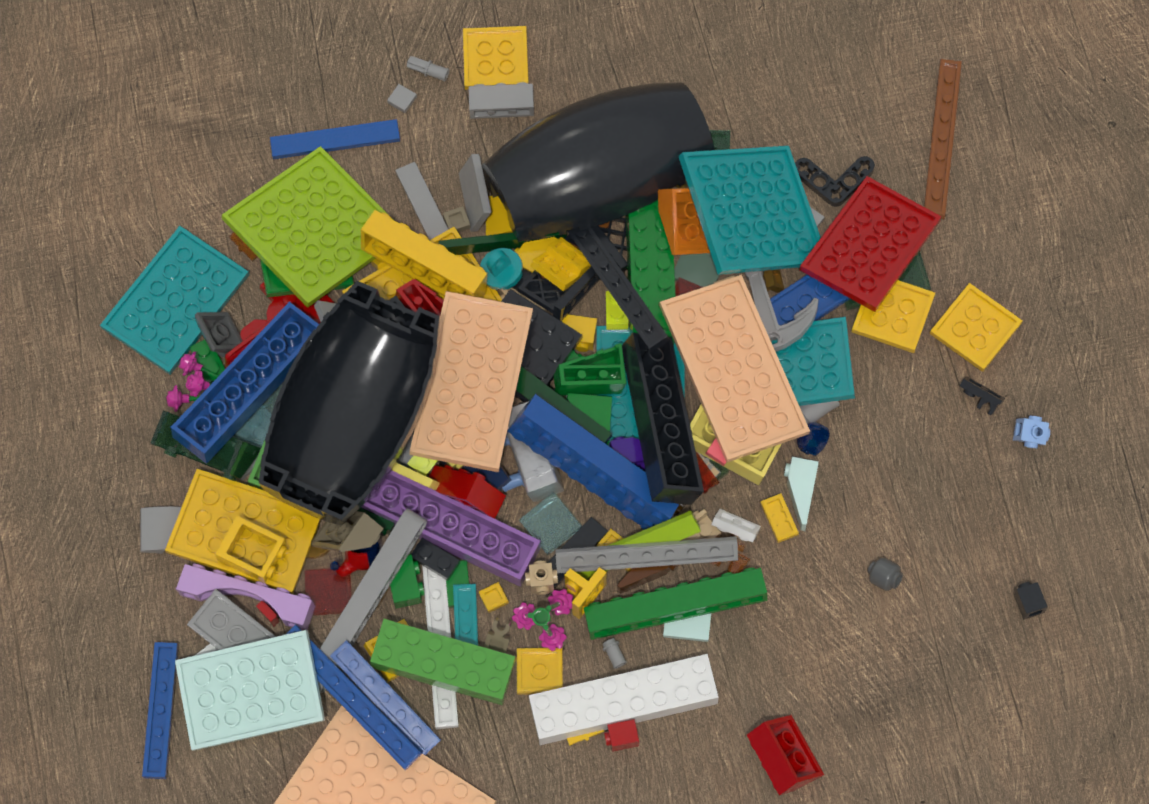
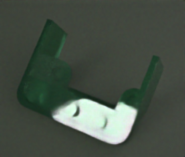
M164 410L150 442L152 445L165 449L164 454L174 458L177 457V454L224 472L222 477L232 481L243 477L258 457L261 449L231 437L206 464L173 438L171 426L181 416Z

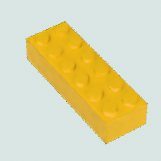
M374 210L361 228V250L410 278L416 279L438 294L445 297V293L448 291L483 298L485 295L487 273L482 267L468 263L461 255L452 254L443 245L431 242L421 233H415L406 224L392 220L388 214Z

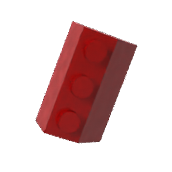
M792 715L765 721L747 734L751 747L755 750L762 767L766 770L779 796L793 792L824 775Z

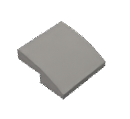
M147 507L140 509V552L162 554L165 551L181 507Z

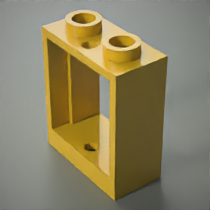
M237 515L215 555L218 561L262 583H266L268 578L272 579L277 569L275 565L278 559L282 560L288 547H286L285 538ZM244 529L275 543L262 570L231 556Z

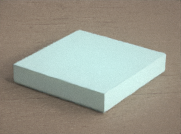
M711 614L665 623L663 637L708 642Z

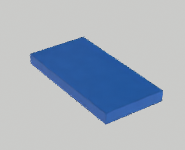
M806 275L772 297L770 301L777 322L782 326L794 321V315L807 307L814 298L819 300L814 321H818L850 298Z

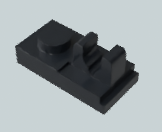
M968 376L960 384V387L964 389L963 392L973 398L975 396L981 397L977 405L978 409H981L985 403L990 402L989 415H992L998 405L1002 404L1005 400L1001 395Z

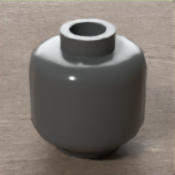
M880 558L876 562L873 561L868 568L870 582L885 591L896 589L902 581L903 573L901 572V567L886 558Z

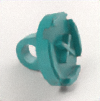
M494 249L485 255L480 264V267L487 273V286L493 290L510 289L522 278L523 263L518 254L511 249Z

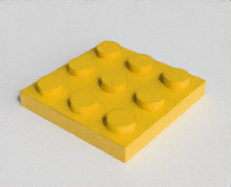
M526 26L463 28L465 90H469V86L476 84L490 86L498 83H505L507 85H515L520 82L528 83Z
M898 280L876 312L863 305L860 306L851 332L914 353L935 292Z
M969 283L931 329L930 335L983 372L1020 327L1023 320Z

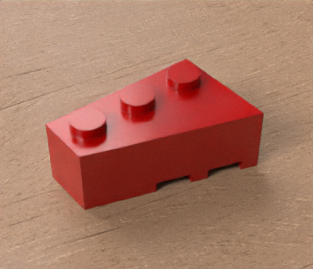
M412 279L396 289L395 296H397L405 308L417 312L420 307L436 315H441L444 300L416 279Z

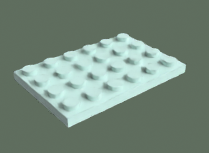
M307 630L175 660L190 746L193 751L325 721Z

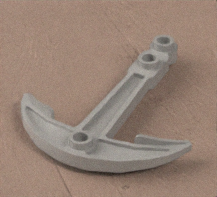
M763 271L745 272L747 280L750 281L756 309L770 341H778L776 344H772L775 352L787 348L799 340L812 325L818 310L819 300L814 298L807 307L794 315V321L780 326L763 280Z

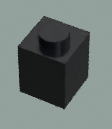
M1031 582L1022 583L1014 593L1023 620L1045 613L1048 606L1038 582L1033 584Z

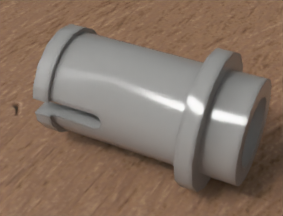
M612 638L602 644L604 647L602 650L607 653L613 668L617 669L625 665L627 661L618 646L620 644L619 641Z

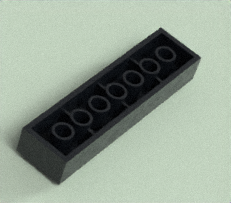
M632 333L622 344V352L652 502L692 505L704 492L672 337H669V341L651 352L640 335Z

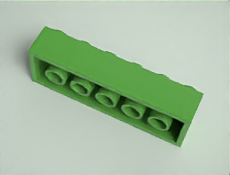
M383 619L370 660V664L374 669L502 706L516 663L515 656L387 619Z

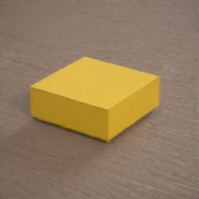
M499 582L478 592L488 613L509 604Z

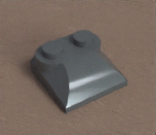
M197 312L195 314L196 323L210 351L217 352L218 355L225 358L227 352L242 342L228 312Z

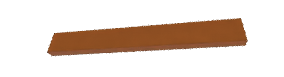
M940 59L924 202L925 208L942 216L941 219L943 220L946 213L962 61Z

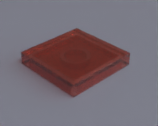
M334 569L305 571V592L307 596L311 597L315 605L312 616L341 614L351 599L350 575L341 577Z

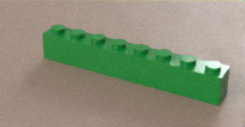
M747 568L740 573L733 574L729 572L713 579L706 577L691 584L683 582L673 588L661 587L654 590V592L646 594L638 592L628 598L616 597L611 599L610 602H593L584 607V613L590 640L765 602L767 601V589L761 568Z

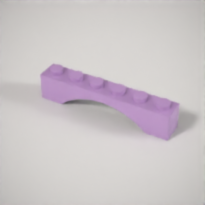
M193 564L192 566L184 565L176 587L180 596L202 602L207 600L213 591L217 589L223 595L251 597L258 601H264L281 618L285 626L293 627L297 625L303 631L308 629L315 609L311 597L301 593L297 596L289 594L288 590L279 587L276 590L268 588L267 584L258 581L253 584L247 582L248 580L241 576L232 578L226 576L227 574L220 570L207 571L205 567L198 564Z

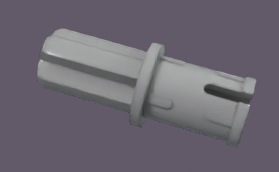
M410 56L407 61L408 68L424 73L426 77L429 75L444 82L448 78L450 69L433 64L431 60L427 62Z

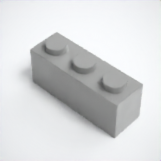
M520 82L515 85L498 83L490 86L484 84L469 86L470 119L534 116L533 84Z

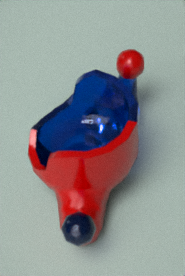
M379 541L368 548L345 551L344 562L339 566V563L334 561L330 564V569L341 577H347L358 570H368L381 550Z

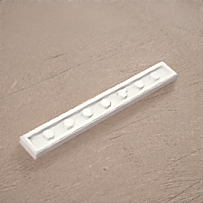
M423 566L427 629L429 632L451 638L446 579ZM432 685L435 728L459 727L456 692Z

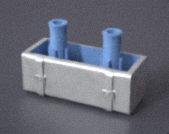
M528 402L512 407L508 429ZM507 431L504 446H511L519 470L518 473L509 476L512 480L503 487L504 492L523 485L527 495L533 502L563 492L564 488L557 468L540 454L534 453L525 443L516 440Z

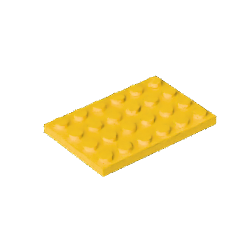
M196 469L165 552L235 576L244 577L253 582L258 581L218 561L215 555L238 515L285 538L286 547H288L287 552L282 560L278 559L275 565L277 569L272 579L268 578L265 584L275 589L277 587L286 589L290 594H293L321 519L308 515L280 501L264 490ZM244 529L231 556L262 570L275 543Z

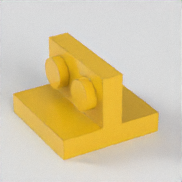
M600 567L589 581L571 568L565 574V588H567L568 594L571 593L573 598H575L572 601V615L579 620L584 615V607L593 603L607 585V572Z

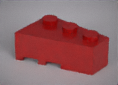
M445 465L444 467L434 466L429 478L440 483L435 491L477 511L480 510L494 519L506 497L502 492L484 481L485 477L477 472L471 474L461 468L457 471Z

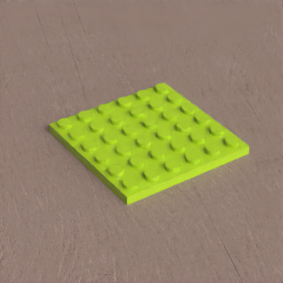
M320 146L223 213L222 220L308 308L376 259L361 250V228L374 210L380 213L386 212Z

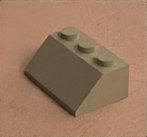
M357 511L343 525L325 522L312 540L311 546L339 552L368 548L379 540L380 533L384 528L366 513Z

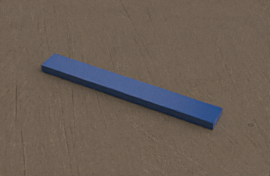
M294 625L286 634L302 630L297 625ZM310 639L317 680L404 770H407L422 753Z

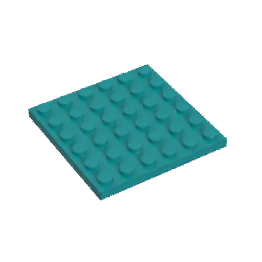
M789 146L682 152L679 155V160L718 275L800 268V265L821 237Z

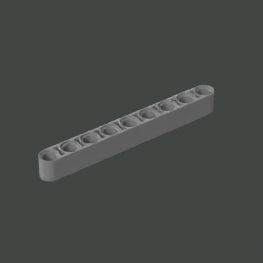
M406 509L401 515L320 648L338 668L340 666L330 655L346 640L352 646L354 645L426 527L427 519L410 509ZM318 681L319 691L322 694L326 688Z

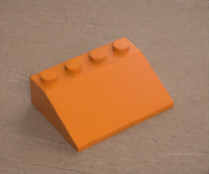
M689 188L659 189V214L672 255L710 253Z

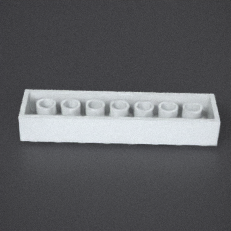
M708 654L532 694L529 695V702L539 745H544L570 737L607 730L608 724L635 719V723L715 705L718 704L719 697Z

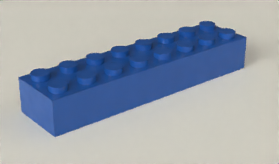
M288 302L171 426L173 438L207 464L284 382L301 347L319 324L291 302Z
M536 394L523 407L507 430L516 440L525 443L534 453L540 454L551 465L563 470L571 479L577 480L589 492L595 493L606 504L615 507L626 518L632 519L639 524L643 530L671 519L679 504L652 502L646 472Z

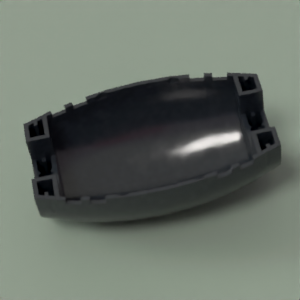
M652 83L600 93L572 103L545 116L525 128L499 148L482 164L486 187L493 198L498 196L507 211L510 228L518 242L545 239L546 234L559 232V236L567 234L566 230L578 227L580 231L626 216L657 201L659 189H671L677 184L682 186L686 183L679 155L682 152L714 150V144L704 114L694 95L684 83Z
M356 281L337 300V304L332 310L324 315L318 327L312 331L286 375L277 396L270 418L271 422L268 433H266L265 447L261 458L259 476L260 486L280 501L323 521L343 525L352 517L384 481L414 431L433 378L439 344L440 316L420 307L417 312L409 310L380 297L378 289Z

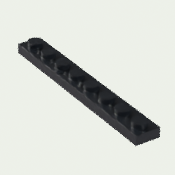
M578 227L567 230L649 350L653 352L670 339L593 229L588 228L580 231Z

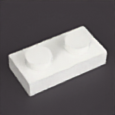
M719 509L712 522V525L720 531L732 533L738 536L739 539L750 542L755 540L761 528L760 525L722 509Z

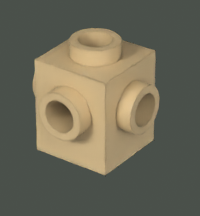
M536 561L529 565V572H525L526 586H531L532 594H549L554 591V583H558L557 570H552V563H547V561Z

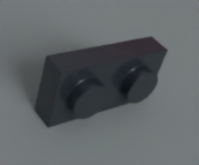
M421 538L411 553L414 561H418L419 564L449 581L460 564L459 559L424 538Z

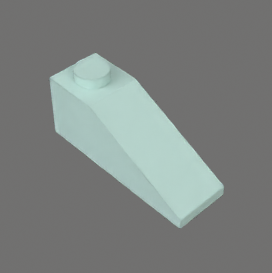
M792 457L791 464L786 463L784 476L788 477L787 486L800 530L805 531L819 462Z

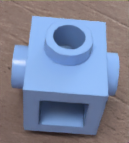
M1029 416L1028 419H1016L1013 441L1024 442V447L1037 449L1038 445H1046V441L1050 437L1049 423L1042 422V417Z

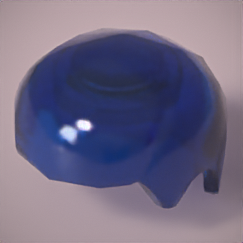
M811 422L807 424L810 433L797 438L796 443L799 450L806 455L816 456L828 443L830 431L820 423Z

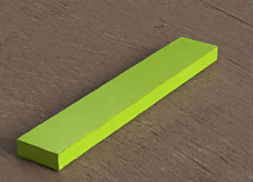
M688 511L607 546L680 541L701 532V529L692 511ZM583 571L576 573H578L580 576L587 580L591 578L596 571Z

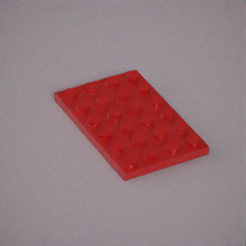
M866 176L800 265V271L876 312L940 223L942 216Z

